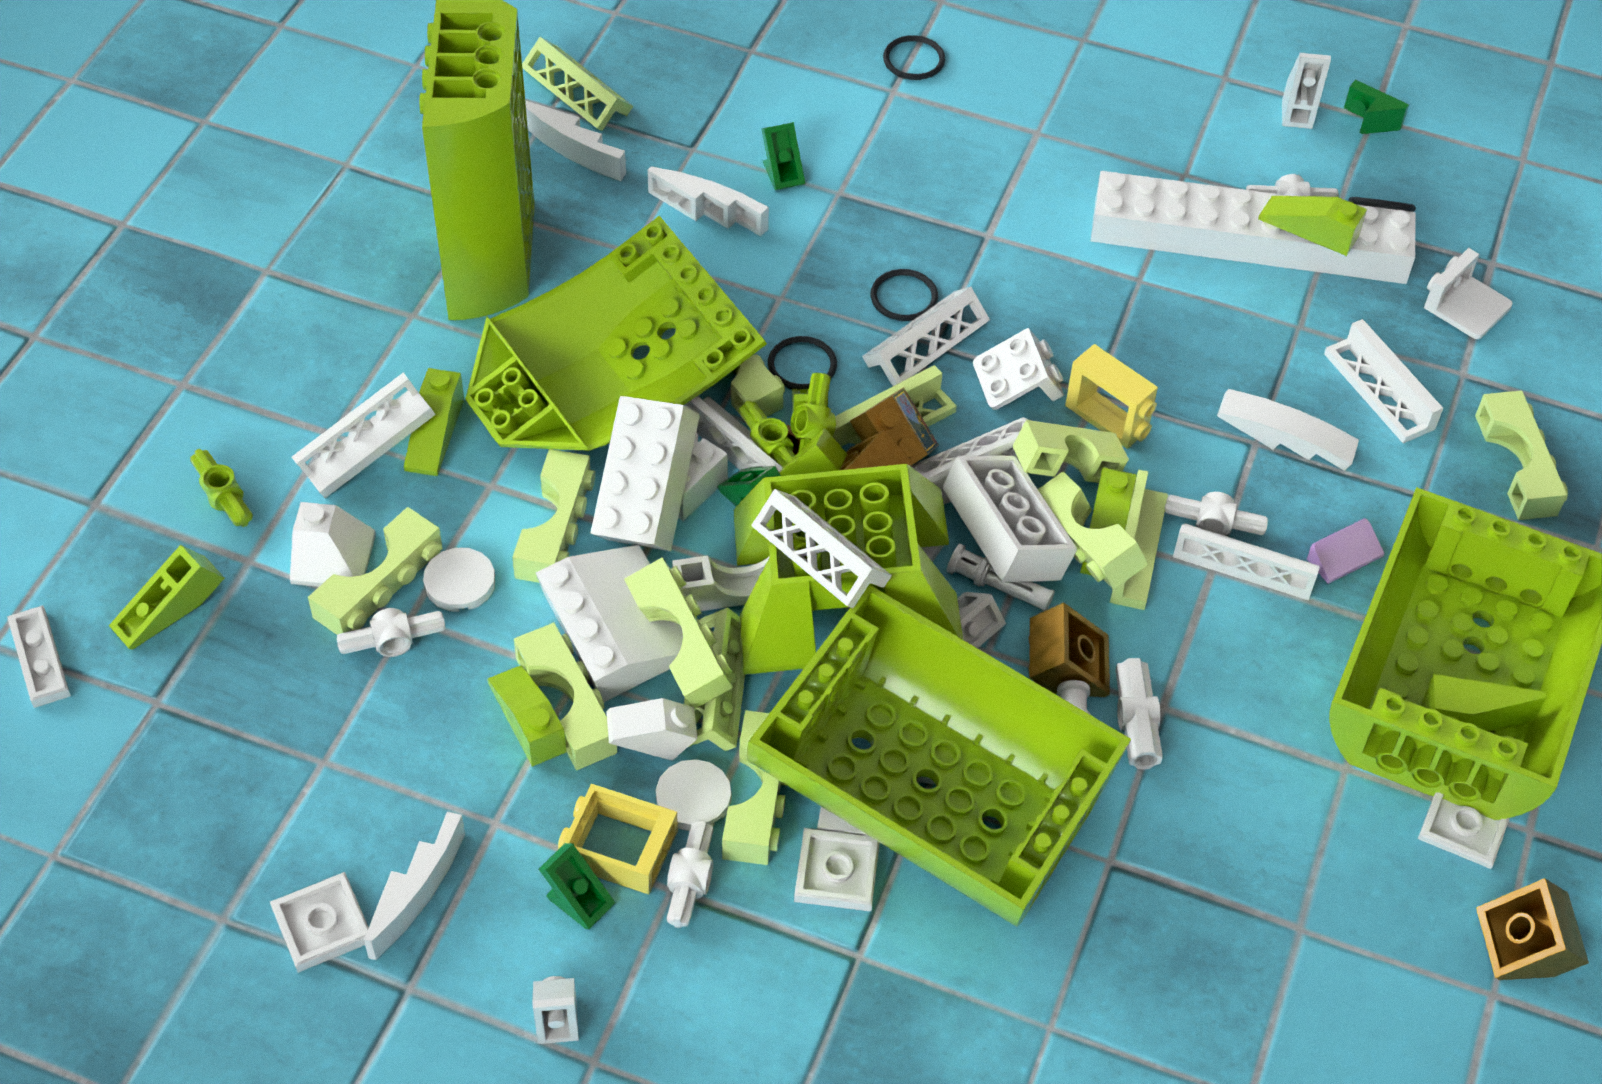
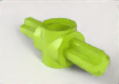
M812 373L807 403L797 406L792 414L790 422L791 431L796 435V439H800L798 453L822 429L825 428L831 436L835 432L836 417L831 412V408L826 407L831 378L825 373Z
M750 400L744 402L739 408V414L751 429L750 438L762 451L780 466L784 467L795 456L792 452L794 444L788 437L786 424L776 418H767L756 402H751Z
M200 448L195 450V454L190 457V462L200 475L199 484L206 493L210 506L215 510L225 511L235 526H248V522L253 519V514L242 500L244 492L236 482L233 470L229 466L217 464L208 450H201Z

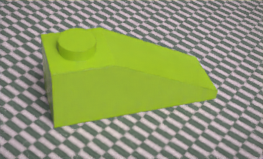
M1271 196L1259 214L1258 220L1347 256L1360 235L1367 209L1339 197Z
M428 368L419 394L436 415L410 434L404 471L438 476L464 402L461 373Z
M1102 468L1090 529H1101L1115 524H1119L1124 530L1126 529L1137 474ZM1085 561L1082 562L1080 573L1091 575L1086 567L1087 563Z
M180 544L109 624V627L129 649L133 650L202 605L225 577L204 555Z
M521 665L487 679L495 698L532 767L566 753L564 728L547 697Z
M1434 674L1424 696V707L1437 710L1443 715L1464 723L1474 724L1485 731H1492L1535 721L1546 699V692Z

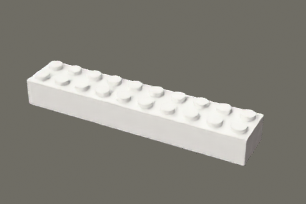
M1100 171L1090 241L1406 284L1415 260L1416 212L1359 205L1367 209L1366 216L1357 241L1348 255L1345 256L1258 220L1259 214L1271 196L1288 195Z

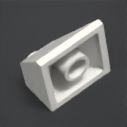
M301 502L292 534L290 583L319 587L333 574L347 577L366 574L376 536L375 530L336 505Z

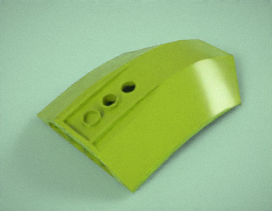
M659 215L607 256L580 274L518 307L490 319L487 316L465 400L500 447L590 451L610 444L620 396L685 405L720 381L767 345V343ZM676 329L675 334L671 338L662 339V335L666 330ZM642 345L650 347V351L645 358H633V353L637 347Z

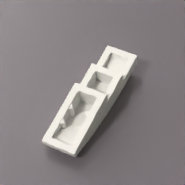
M526 101L528 131L541 142L564 157L592 171L619 181L623 179L626 174L625 150L603 144L601 133L580 127V117Z
M650 167L648 169V193L691 219L697 221L701 216L706 215L727 229L737 222L759 236L768 230L769 207L747 195L716 182L686 173L657 167Z
M1231 389L1225 392L1217 414L1219 418L1273 450L1281 443L1307 460H1310L1317 454L1344 471L1352 465L1359 442L1357 438L1335 426L1300 410L1263 397Z
M452 812L446 813L435 844L419 841L407 874L391 871L364 938L369 959L377 960L408 929L431 900L450 869L465 836L462 815Z

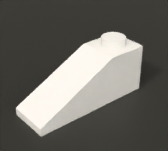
M1299 54L1287 79L1282 99V126L1313 129L1331 56Z

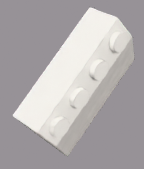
M639 545L570 556L536 572L544 596L563 631L568 635L576 655L583 662L594 688H597L600 692L603 702L669 670V665L677 657L682 646V627L675 622L667 620L649 622L637 606L624 580L626 577L650 564Z

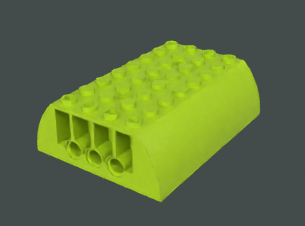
M869 584L854 608H849L750 738L746 756L751 764L1018 927L1091 813L1131 739ZM854 738H864L870 743L871 747L865 750L859 749L853 745L852 740ZM928 777L934 781L936 787L925 789L918 784L916 779ZM987 816L996 818L1000 822L1001 828H988L983 823L982 818Z

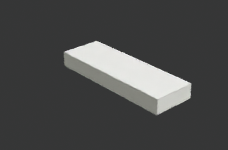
M44 605L7 616L33 707L36 708L70 697L71 695Z

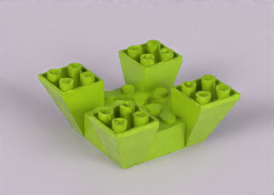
M908 464L766 477L733 510L737 566L757 564L769 557L740 613L744 675L804 669L816 653L813 611L848 607L751 526L774 489L797 497L892 575L884 588L870 583L871 586L963 639L957 593L922 549V547L949 545L942 490ZM776 509L766 526L772 531L782 529V513ZM805 532L792 533L793 548L796 551L807 548ZM828 551L816 553L817 568L820 571L831 569L830 553ZM852 571L841 573L842 590L847 594L858 579V576Z

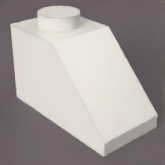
M661 698L612 707L606 711L609 743L673 761L697 740L695 712L692 706Z
M551 976L543 981H533L532 1002L538 1044L579 1041L574 978L566 979L561 976Z

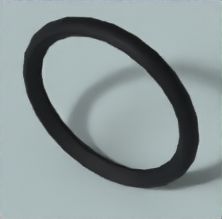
M908 35L890 42L884 50L883 60L886 67L893 74L904 79L922 80L930 78L941 71L945 64V53L935 41L929 38ZM908 41L922 42L932 46L937 51L939 63L934 69L926 73H905L891 64L889 54L900 43Z
M1350 197L1348 200L1356 205L1409 212L1416 210L1415 205L1362 197Z
M897 269L886 272L875 280L871 288L870 297L875 308L884 316L898 321H913L937 304L938 291L935 284L926 275L910 269ZM894 276H912L927 284L932 298L930 304L921 312L910 315L896 314L884 308L877 297L879 286L882 282Z
M790 337L776 344L770 351L768 357L769 371L773 376L777 375L782 380L784 386L790 389H809L810 383L797 384L790 382L776 371L774 365L775 357L787 345L798 342L814 344L823 349L829 356L830 368L827 375L832 378L837 369V359L833 350L823 341L813 337Z

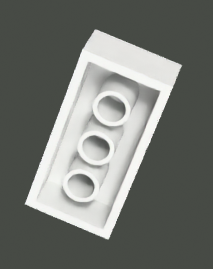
M620 396L590 534L608 541L671 551L699 422V413L684 405Z
M957 456L942 488L1002 582L1061 580L1077 551V547L1028 474L1024 472L1015 456Z

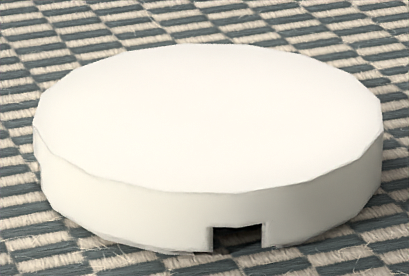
M452 548L442 551L430 560L424 570L423 583L428 599L437 607L453 612H459V608L464 609L467 607L471 610L479 607L491 596L495 589V570L491 561L482 552L471 548Z
M697 759L678 762L670 766L660 776L656 787L657 805L677 811L678 829L690 831L693 822H699L700 820L714 826V822L718 821L721 817L722 819L725 817L731 804L730 781L724 772L711 762Z

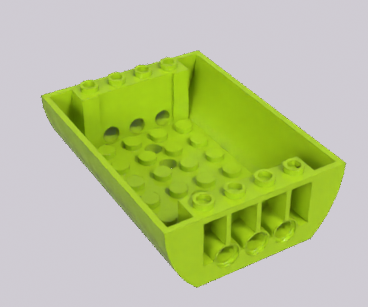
M436 0L434 22L427 25L428 43L431 46H425V65L428 69L422 70V86L426 93H420L419 107L420 114H423L422 131L448 320H466L503 311L529 297L535 201L517 8L503 0Z
M1416 487L1331 703L1329 712L1331 733L1346 761L1352 766L1432 797L1435 793L1439 792L1443 794L1442 799L1461 807L1468 806L1474 808L1481 815L1493 820L1519 816L1543 804L1557 788L1602 645V553ZM1473 619H1483L1489 623L1490 627H1480ZM1464 645H1474L1481 653H1470L1464 648ZM1434 674L1546 692V699L1535 721L1492 731H1485L1474 724L1464 723L1443 715L1437 710L1424 707V696Z

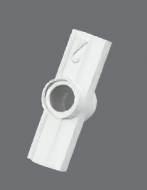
M1127 658L1124 662L1118 663L1115 670L1119 692L1117 705L1118 725L1120 730H1124L1125 736L1131 739L1127 747L1129 765H1133L1137 769H1151L1153 766L1161 764L1163 758L1158 731L1160 725V704L1158 697L1153 696L1148 663L1141 661L1140 658Z

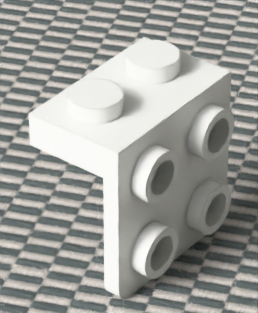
M1468 248L1461 256H1454L1442 274L1437 272L1431 278L1427 286L1430 292L1424 308L1470 337L1481 339L1510 311L1513 303L1507 297L1472 277L1480 254Z
M1029 328L973 360V365L987 403L993 410L1005 406L1037 387H1040L1052 401L1064 396L1060 386L1063 377L1058 367L1054 363L1052 364L1049 359L1054 356L1049 344L1045 339L1039 341Z

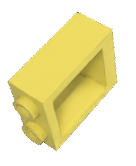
M1093 344L1073 361L1065 406L1100 431L1116 433L1121 445L1128 449L1137 440L1143 441L1151 431L1152 425L1150 421L1157 406L1155 399L1158 387L1096 344ZM1098 386L1129 406L1128 413L1097 392Z
M591 784L586 796L578 798L573 811V823L570 828L565 827L559 838L558 849L564 843L574 844L598 878L649 895L678 832L677 811ZM598 814L652 831L636 866L582 848Z

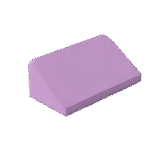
M1364 518L1313 543L1307 560L1309 563L1320 566L1318 573L1329 584L1383 557L1384 551L1370 522Z

